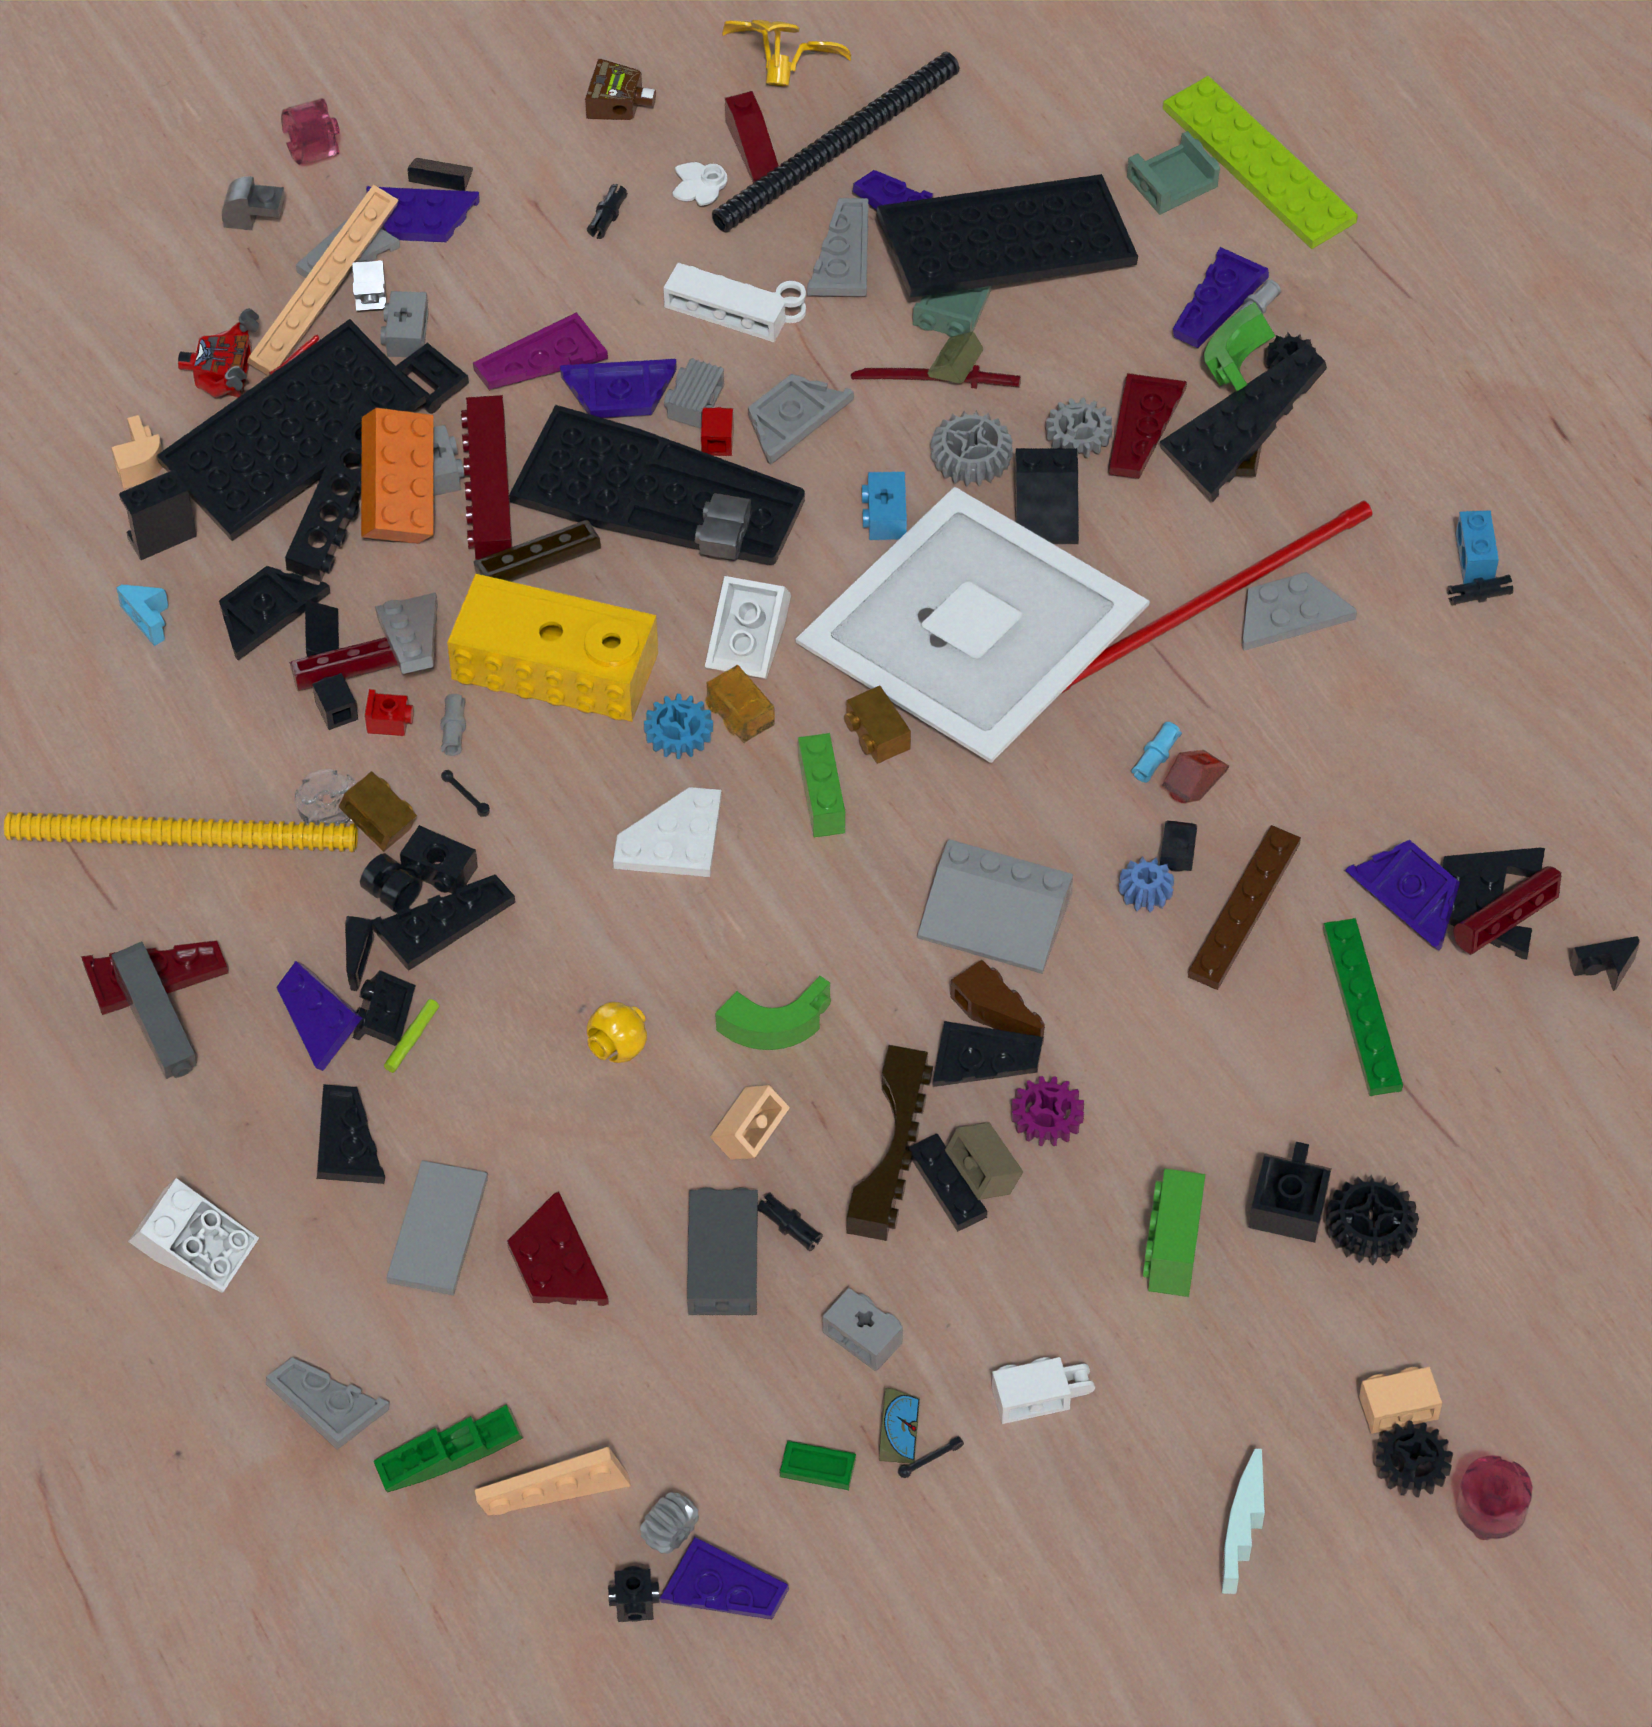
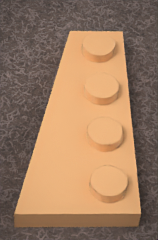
M606 1447L475 1489L477 1503L487 1515H501L522 1508L630 1487L631 1484L627 1471L611 1449Z

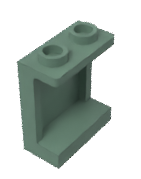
M1188 131L1182 133L1180 145L1147 161L1138 153L1128 158V180L1159 215L1218 187L1219 163L1215 158L1209 156L1203 149L1201 142L1198 139H1194Z
M992 286L925 295L920 303H916L914 306L913 325L927 331L934 330L945 333L950 337L973 332L992 290Z

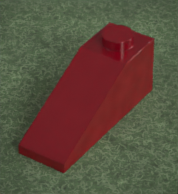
M753 91L726 97L725 122L754 183L779 166L766 123Z

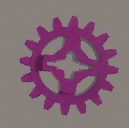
M1039 1076V1084L1035 1085L1032 1081L1028 1080L1026 1081V1090L1017 1089V1097L1012 1100V1122L1017 1123L1016 1131L1018 1133L1027 1132L1026 1140L1028 1142L1036 1137L1039 1139V1146H1043L1045 1140H1050L1053 1146H1057L1058 1138L1069 1142L1070 1132L1073 1134L1079 1133V1126L1084 1122V1100H1079L1078 1089L1069 1091V1081L1059 1085L1057 1084L1056 1076H1053L1051 1082H1046L1043 1076ZM1031 1102L1032 1106L1029 1107V1112L1026 1113V1107ZM1067 1110H1070V1115L1065 1120L1064 1116H1066Z

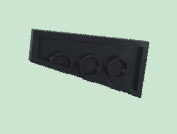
M494 874L456 888V893L445 897L437 895L427 899L426 904L412 909L407 906L396 910V915L382 919L380 916L370 921L372 922L373 931L409 971L515 903V896Z

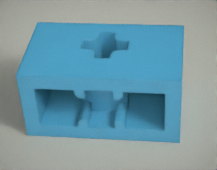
M868 472V485H862V503H868V509H863V528H869V540H899L907 532L905 472Z

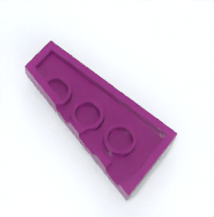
M576 312L473 362V369L490 390L559 372L560 365L590 364L608 359V351Z

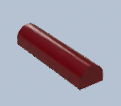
M386 637L289 662L297 691L313 688V683L342 673L344 679H349L398 666Z
M1547 866L1458 923L1454 927L1453 934L1459 947L1470 955L1474 954L1559 898L1562 872L1554 867Z

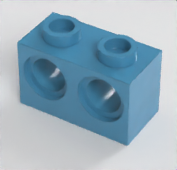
M1491 510L1459 512L1456 541L1463 584L1474 582V579L1481 577L1484 580L1495 578L1499 558Z

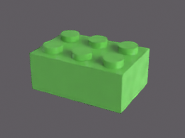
M1164 1169L1163 1181H1156L1143 1272L1144 1278H1150L1148 1287L1150 1292L1189 1297L1206 1174Z

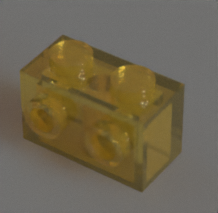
M739 665L706 682L707 697H705L707 706L714 714L718 713L721 716L727 730L732 735L736 734L743 743L775 725L774 705Z

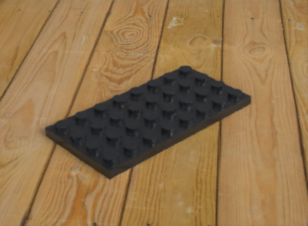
M1102 174L877 206V217L910 298L1137 265L1138 254Z
M349 319L156 456L158 462L167 472L176 470L188 489L189 496L233 541L321 478L356 400L376 408L413 412L426 402L425 395Z

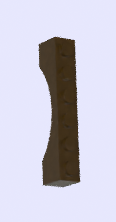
M893 1045L888 1046L882 1070V1092L890 1104L895 1119V1134L889 1151L881 1164L868 1178L853 1189L847 1213V1234L887 1241L889 1229H896L899 1209H895L897 1199L903 1200L906 1180H902L903 1170H910L913 1151H909L908 1147L910 1142L917 1141L920 1123L915 1122L917 1113L923 1114L926 1103V1094H923L922 1091L924 1085L930 1086L933 1066L928 1065V1052Z

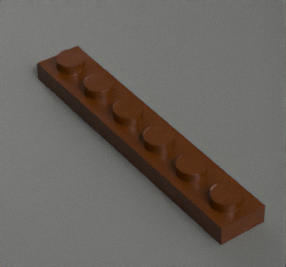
M1271 825L1190 967L1188 978L1216 990L1220 988L1300 846L1301 837Z

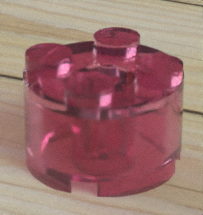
M324 98L282 110L283 133L288 132L290 142L286 144L296 164H308L339 155V147L335 135L340 133L339 125L335 117L330 118Z
M1485 1456L1472 1462L1463 1475L1456 1502L1458 1515L1463 1524L1480 1540L1505 1538L1517 1532L1525 1523L1532 1499L1533 1486L1527 1471L1515 1461L1511 1463L1502 1460L1501 1456Z

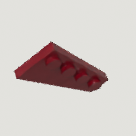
M1127 373L1109 475L1140 478L1186 391L1187 381Z
M217 940L174 945L173 949L170 950L146 949L167 994L228 974V968ZM109 953V957L93 958V955L81 956L102 1015L129 1007L115 977L111 956L114 953Z

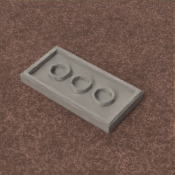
M421 1161L386 1277L387 1283L454 1296L488 1181L487 1172Z

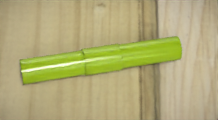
M428 999L413 1023L410 1024L400 1042L385 1062L384 1068L394 1073L417 1042L439 1008V1004L435 1000Z

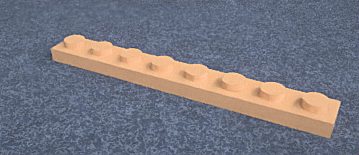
M373 184L248 357V364L269 375L270 371L276 369L287 360L351 271L353 263L358 261L398 204L397 198Z

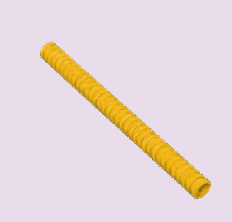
M8 812L4 819V835L6 839L13 840L16 837L17 841H22L23 838H26L27 841H33L34 838L37 841H43L46 838L47 842H52L53 839H56L57 842H63L64 839L67 842H73L76 839L77 843H83L84 840L87 843H93L94 840L97 843H103L106 840L108 844H113L114 841H117L118 844H123L124 841H127V844H133L134 841H137L138 845H143L144 842H147L148 845H153L154 842H157L161 846L164 842H167L168 846H173L174 843H177L178 846H183L184 843H187L191 847L194 843H197L198 847H203L204 844H207L208 847H213L214 844H217L218 847L223 848L224 844H226L228 848H233L234 845H238V848H244V845H248L250 849H253L256 845L259 849H264V846L274 849L275 846H278L280 850H283L286 846L289 850H294L295 847H298L299 850H304L305 847H308L310 851H314L315 848H318L319 851H324L325 848H328L329 851H334L335 848H338L340 852H344L345 849H349V852H354L358 842V829L355 823H350V826H346L345 823H340L339 826H336L335 823H330L329 826H326L325 822H320L319 825H316L315 822H310L309 825H306L305 822H300L299 825H296L295 821H290L289 824H285V821H280L279 824H275V821H269V824H265L264 820H260L259 823H255V820H249L248 823H245V820H239L238 823H235L234 819H229L228 822H225L224 819H219L218 822H215L214 819H209L208 822H205L204 818H199L198 821H195L194 818H189L188 821H185L184 818H179L178 821H175L174 817H169L168 820H165L164 817H159L158 820H155L154 817L150 816L148 820H145L144 816H139L138 819H135L134 816H128L125 819L121 815L115 819L114 815H108L107 818L104 815H98L95 818L91 814L85 818L83 814H78L77 817H74V814H68L67 817H64V814L59 813L56 817L53 813H48L47 816H44L43 813H38L37 816H34V813L28 812L27 816L23 812H18L17 815H14L13 812Z

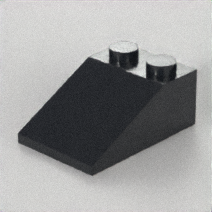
M1016 448V523L1052 544H1079L1077 448Z

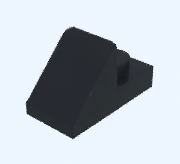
M1635 936L1575 947L1570 964L1573 975L1586 974L1591 976L1606 970L1611 987L1615 991L1636 958L1640 943L1639 937Z

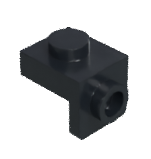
M1169 820L1165 822L1160 865L1167 864L1169 870L1175 872L1183 870L1192 871L1197 824Z

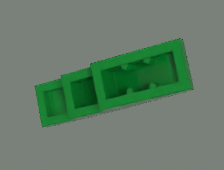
M505 1405L477 1421L470 1416L442 1432L434 1428L373 1462L385 1490L391 1492L459 1469L523 1439V1436L511 1409Z

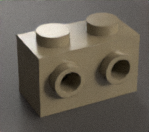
M990 1122L958 1127L945 1149L978 1200L1010 1195L1023 1174V1170Z

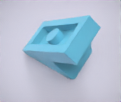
M122 584L116 587L120 607L155 646L164 641L162 627L165 626V622L160 613L168 608L166 591L162 588Z

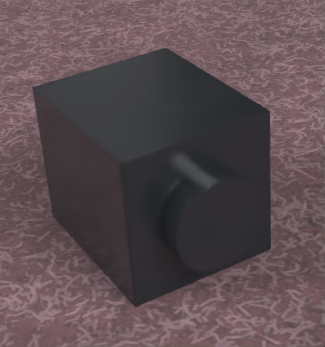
M342 673L332 677H325L312 684L315 703L328 730L358 720L356 701Z

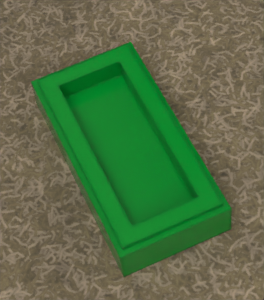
M787 1441L780 1469V1477L849 1491L856 1454Z

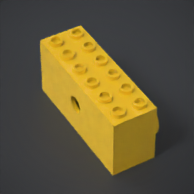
M475 573L447 641L451 678L462 684L478 685L496 692L503 691L516 694L525 699L533 698L546 701L555 706L563 705L576 708L585 713L593 712L615 720L622 719L632 722L658 655L657 617L645 612Z

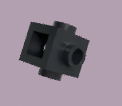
M630 1566L622 1571H614L615 1584L608 1585L609 1607L616 1606L618 1622L654 1620L653 1604L660 1603L659 1582H651V1570Z

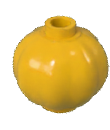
M608 1002L600 1006L591 1015L587 1024L588 1046L592 1053L599 1059L606 1060L617 1050L618 1054L608 1059L609 1061L624 1063L632 1060L643 1050L647 1041L644 1014L639 1008L635 1006L629 1007L620 1002Z

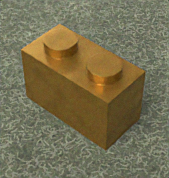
M880 685L847 699V713L844 714L845 723L851 732L855 731L859 736V742L866 755L871 754L877 764L911 749V730Z
M372 771L345 792L338 806L383 852L411 829L417 817L411 805L405 800H401L391 790L389 784Z

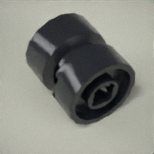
M386 853L376 856L366 866L360 878V886L375 898H380V902L396 913V910L407 906L410 907L421 891L422 880L406 868L402 869L401 864Z

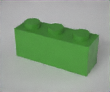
M830 733L798 737V760L813 837L844 834L845 807Z

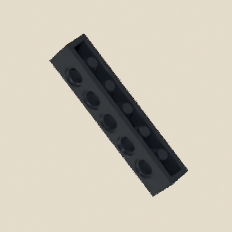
M357 400L355 401L285 556L286 570L318 582L322 581L325 573H331L336 556H333L337 546H343L347 536V530L345 529L349 520L354 521L359 509L357 501L361 494L362 443L358 440L362 438V417L376 407ZM350 463H357L360 465L356 469H349L346 467ZM338 489H345L349 491L345 495H337L334 493ZM327 515H333L337 517L333 521H325L322 519ZM316 541H321L325 543V545L320 548H315L311 546V544Z

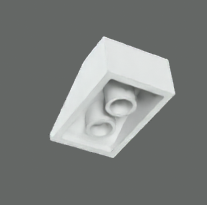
M724 576L705 668L767 679L785 626L791 593L786 587Z

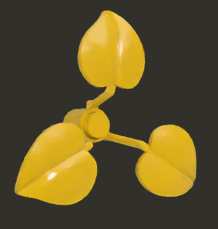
M730 20L724 22L722 36L741 31H757L762 33L767 61L766 69H768L766 84L789 86L790 72L796 71V64L805 50L835 53L851 61L850 50L842 44L829 41H808L799 45L792 62H789V56L780 55L781 31L799 32L800 28L797 25L767 20H752L751 22ZM774 31L775 53L772 54L771 58L768 32Z

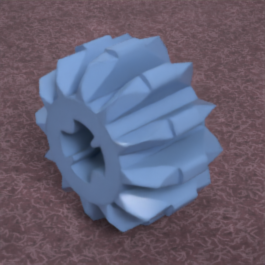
M1142 856L1139 864L1130 860L1127 869H1122L1120 873V895L1124 896L1126 905L1135 903L1136 911L1140 910L1141 907H1146L1151 913L1154 905L1163 909L1166 900H1170L1173 895V874L1169 873L1167 864L1158 866L1157 858L1151 862H1146Z

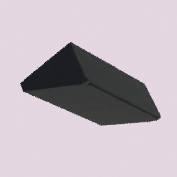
M415 158L408 166L407 171L409 182L466 191L473 167Z
M305 601L307 657L339 649L338 608L314 601Z

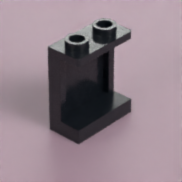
M176 470L169 471L119 493L120 500L127 510L131 530L126 532L127 538L140 560L197 537L189 492Z

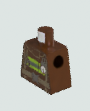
M598 59L585 97L586 118L631 120L635 116L638 105L654 106L656 90L642 87V73L639 70Z

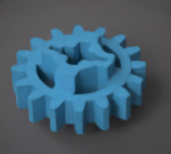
M677 694L676 700L672 701L668 696H664V704L655 701L653 703L654 711L647 710L646 712L647 720L644 721L647 743H653V750L655 752L664 749V757H668L671 752L676 753L677 759L681 758L683 752L692 757L693 749L696 748L703 751L704 742H711V732H713L711 711L704 710L703 701L694 704V698L691 695L687 700H682L681 694Z

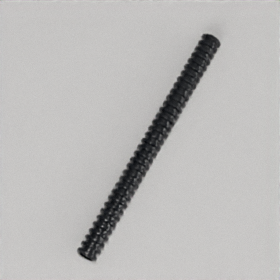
M947 51L941 53L933 61L922 66L920 70L909 75L907 79H903L901 83L896 84L894 88H890L888 92L883 93L881 97H877L860 111L849 116L847 120L836 125L834 129L823 134L821 138H817L814 143H810L800 152H797L794 157L788 158L780 166L775 167L773 171H769L767 175L762 176L760 180H756L753 185L747 186L739 194L734 195L732 199H728L726 204H721L719 208H715L712 211V219L715 225L726 233L735 228L739 223L744 222L745 218H749L752 214L757 213L759 209H763L766 204H770L774 199L783 195L786 190L792 189L800 181L805 180L807 176L812 175L820 167L825 166L827 162H831L840 153H844L848 148L857 144L860 139L866 138L874 130L879 129L887 121L892 120L894 116L899 115L907 107L918 102L920 98H924L926 94L931 93L933 89H937L941 84H944L946 80H950L954 75H957L960 71L957 59Z

